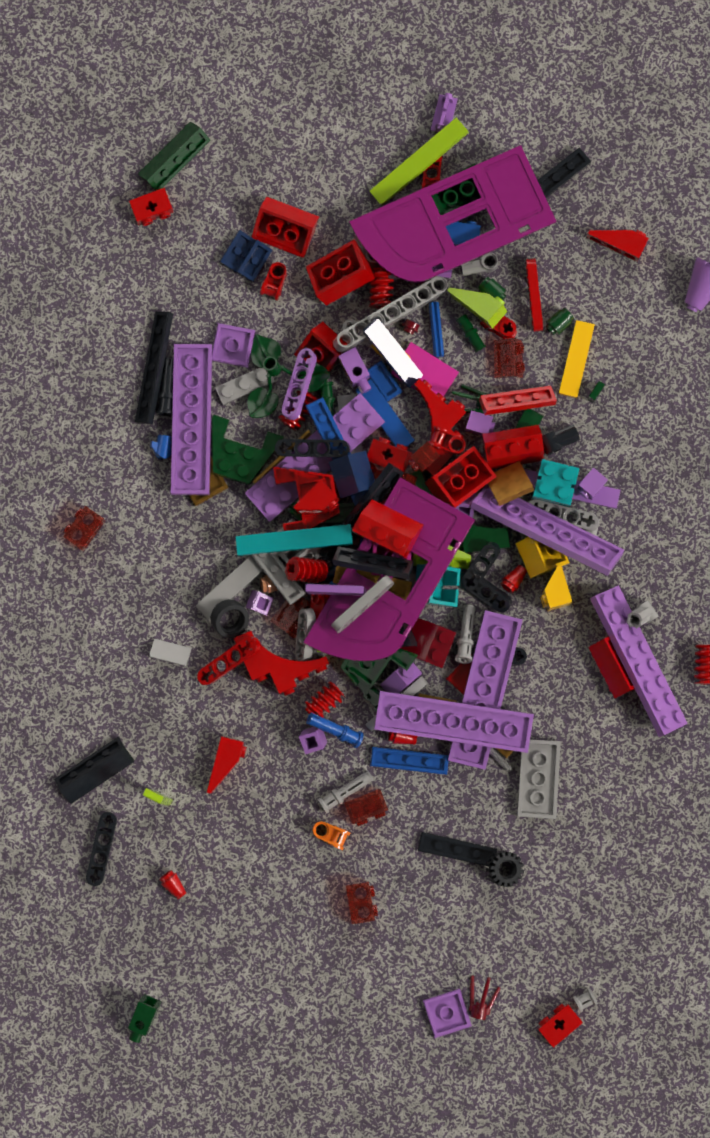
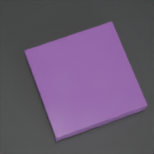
M218 323L212 350V361L248 368L255 330Z
M460 989L423 1000L435 1038L472 1026Z

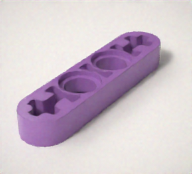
M309 348L302 349L297 356L282 405V414L289 420H295L301 414L317 361L316 354ZM305 371L306 376L299 380L298 374ZM301 389L299 396H292L294 390Z

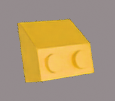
M529 537L516 543L530 578L555 570L558 565L564 566L570 563L567 556Z
M562 565L556 567L542 593L543 595L540 597L542 607H546L547 611L569 606L572 603Z

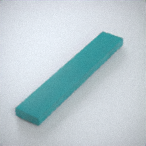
M351 524L236 536L237 556L353 544Z

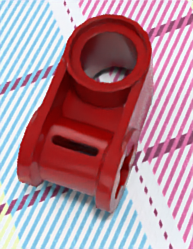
M275 262L270 266L262 284L260 295L266 294L274 297L276 301L279 300L287 277V270L284 264ZM276 268L284 270L281 276H275L273 271Z
M503 316L493 329L483 321L480 322L484 328H488L490 332L495 333L504 340H512L516 337V324L506 316ZM509 327H511L512 332L508 331L507 333H505V328L508 329Z
M434 426L433 429L435 431L431 441H428V445L454 455L461 454L464 451L465 441L463 438ZM456 440L462 444V448L457 451L451 447V443Z

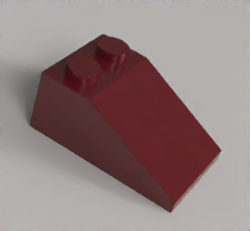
M418 618L411 629L417 641V646L401 647L400 649L417 654L416 660L442 669L456 632Z

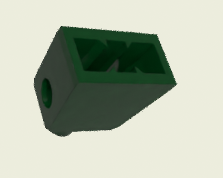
M146 994L142 996L128 1026V1029L132 1031L129 1036L131 1041L140 1043L142 1036L148 1034L162 1001Z

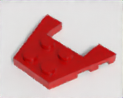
M273 467L276 485L296 482L299 501L320 480L336 494L333 475ZM339 506L332 513L328 511L326 514H302L301 521L284 523L283 529L284 531L314 528L340 514Z

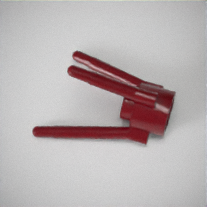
M471 975L469 1011H471L470 1016L473 1018L486 1020V1016L490 1015L491 1008L498 996L500 987L496 988L487 1006L485 1000L491 980L490 977L486 980L481 1001H476L475 1004L474 976Z

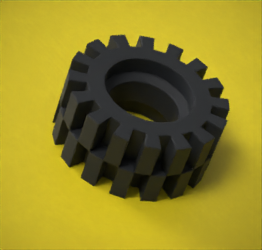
M507 851L494 853L495 856H491L489 858L491 861L487 862L489 868H486V872H489L488 878L492 879L491 882L503 887H512L513 884L519 883L518 879H522L521 873H524L522 869L524 864L520 862L521 858L517 857L515 853ZM507 861L512 869L508 876L503 877L499 873V866L502 862Z

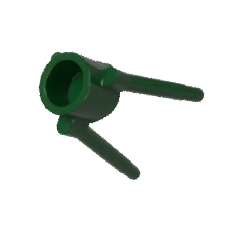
M461 384V388L478 396L457 391L451 392L454 395L476 401V407L479 408L464 409L466 413H471L472 410L484 414L479 398L481 395H488V393L480 392L464 384Z

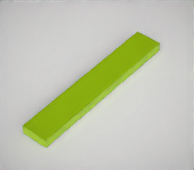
M456 117L373 187L370 193L383 206L464 138L469 131Z
M148 788L143 793V796L162 805L169 806L173 800Z

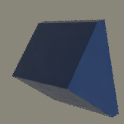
M366 451L348 454L329 462L340 499L368 491L375 481Z

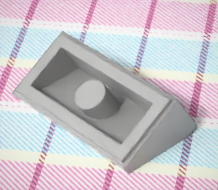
M154 639L149 657L187 667L192 648Z

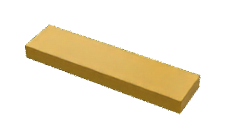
M576 320L559 390L560 395L573 398L578 397L595 324Z

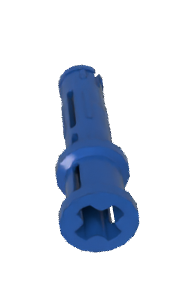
M312 712L307 717L306 723L308 725L336 736L339 741H346L352 744L354 748L359 747L363 740V732H356L347 725H338Z

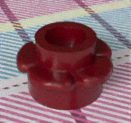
M409 319L402 323L405 332L411 335L414 332L418 333L417 330L420 325Z

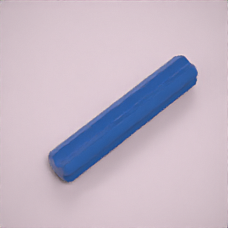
M430 302L429 313L434 357L440 358L444 356L439 302Z

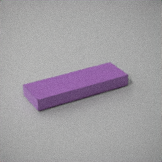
M307 584L306 592L308 594L363 596L366 593V588L354 585Z

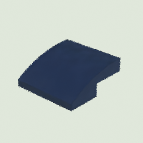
M238 230L219 263L254 282L271 254L272 249L259 240L253 239L243 231Z

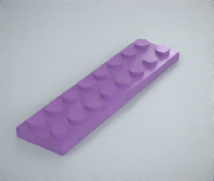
M174 344L171 495H210L212 344Z
M361 393L333 416L343 439L350 445V452L385 422ZM318 430L307 438L322 440ZM303 442L298 446V451L302 454L306 453L308 445ZM320 443L317 446V451L320 454H324L327 451L324 443ZM286 457L275 467L326 474L331 469L329 462L332 461V458ZM273 469L245 492L246 496L269 522L298 498L296 482L276 485Z
M488 484L473 500L470 507L607 576L624 552V549L520 498L499 506Z
M616 586L590 598L658 736L662 737L688 724L641 628L630 627L626 622L628 620L627 615L632 610L620 587Z
M487 610L484 611L462 703L501 709L523 619ZM452 741L448 761L485 770L491 747Z
M380 691L374 729L528 753L534 714Z

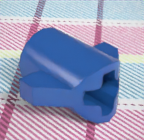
M158 435L157 442H151L150 447L157 459H166L172 455L171 436Z

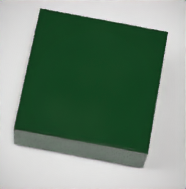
M598 381L588 400L594 403L605 384Z

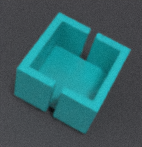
M542 459L532 499L570 507L580 468Z
M417 564L415 581L418 580L427 564ZM447 568L427 605L457 607L459 590L443 589V586H459L461 569Z

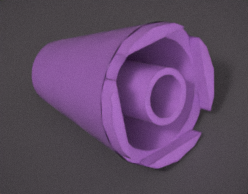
M699 257L695 260L685 298V303L688 304L686 308L697 312L698 309L702 311L710 301V263Z

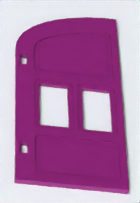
M521 145L349 221L355 235L369 255L387 272L409 282L429 280L557 222ZM472 178L481 198L444 215H440L432 195ZM487 209L495 229L454 246L446 226ZM529 226L530 229L522 233L519 232L520 228ZM442 264L443 268L433 272V267Z
M400 477L384 505L424 525L411 552L428 561L406 601L390 591H386L340 633H337L332 628V623L362 596L331 595L303 643L323 653L353 661H375L393 655L405 642L475 519ZM364 539L358 550L368 552L373 543ZM455 539L457 542L451 551L448 547L452 540ZM393 553V555L391 556V557H396V558H402V557H400V556H398V555H396V554H394V553ZM347 568L337 585L364 586L367 592L376 583L356 573V569ZM381 574L377 582L380 581L386 575ZM406 623L408 626L402 635L399 631L403 624Z

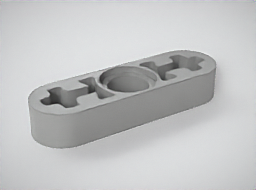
M312 608L299 611L295 656L298 661H310L312 658L313 648L303 643L316 621L315 612Z

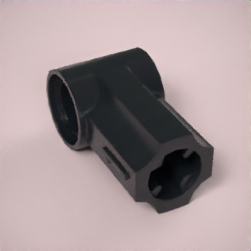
M574 424L557 432L552 431L542 436L546 456L580 440Z

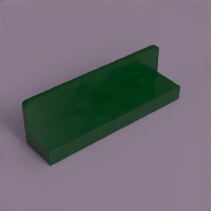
M189 122L138 175L146 180L154 191L162 189L211 140L199 126Z

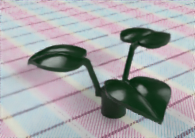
M258 334L253 339L251 359L254 365L264 368L267 372L268 391L260 387L250 393L247 405L251 418L266 417L273 413L278 406V395L271 393V377L279 375L282 370L292 376V372L277 361L281 355L279 343L274 339ZM315 364L307 392L317 391L330 377L329 371L324 366ZM300 372L298 379H303L306 376V372Z

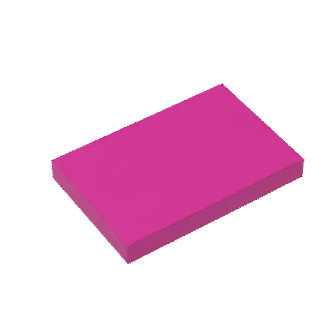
M411 342L405 352L423 374L420 380L423 381L425 379L432 386L431 390L435 394L439 392L444 397L459 372ZM392 370L391 375L402 381L395 371Z

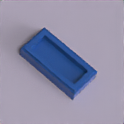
M382 360L367 369L370 379L387 402L403 392Z

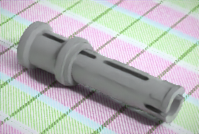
M473 605L463 606L461 635L457 641L458 653L455 656V661L464 664L472 662L471 649L474 647L472 631L475 606Z
M367 770L338 790L333 789L330 794L317 800L327 814L331 808L338 804H343L345 798L371 781H374V779Z

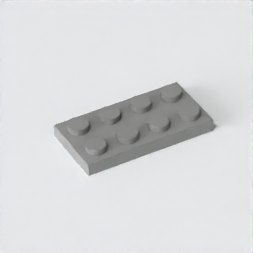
M530 740L528 753L521 752L517 817L556 819L560 741Z

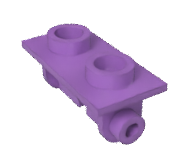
M445 93V95L439 94L431 131L439 132L453 120L458 98L452 97L450 93Z

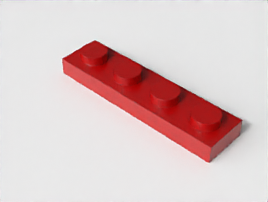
M544 386L481 395L479 402L484 415L553 406L556 405L557 399L552 387Z

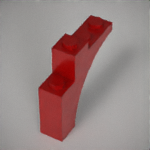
M418 379L413 386L423 397L431 418L430 441L435 431L433 429L434 426L464 438L457 430L453 432L451 428L465 415L466 411L464 409L466 407L457 400L455 402L453 399L447 405L445 403L446 399L439 392L435 394L431 390L432 386L425 379L423 381ZM457 440L451 443L452 449L456 451L462 446L461 442ZM428 445V449L419 463L424 470L431 476H434L453 454Z
M252 631L235 637L234 641L237 644L244 638L254 635ZM249 642V645L243 648L244 651L251 649L252 645H254L253 642ZM261 644L259 651L244 661L252 681L260 683L267 680V675L271 674L279 694H284V696L295 692L294 688L297 685L294 680H305L310 677L309 673L316 671L318 674L327 670L326 666L329 665L326 656L311 661H293L271 653Z

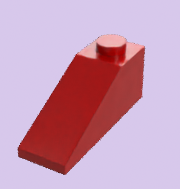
M589 230L586 237L638 262L649 239L644 232L639 230Z
M221 736L207 793L212 794L240 762V758L245 757L247 747L244 746V742Z

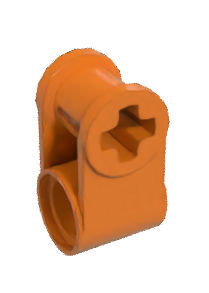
M323 821L315 823L312 829L313 834L317 838L340 850L344 849V842L347 836L351 834L344 829ZM320 824L325 825L327 828L326 834L322 836L316 833V827Z

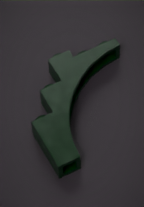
M420 463L412 464V469L409 470L410 481H414L415 486L432 495L424 483L425 480ZM472 525L459 550L467 554L480 553L482 548L489 542L497 543L500 550L509 549L507 528H486Z

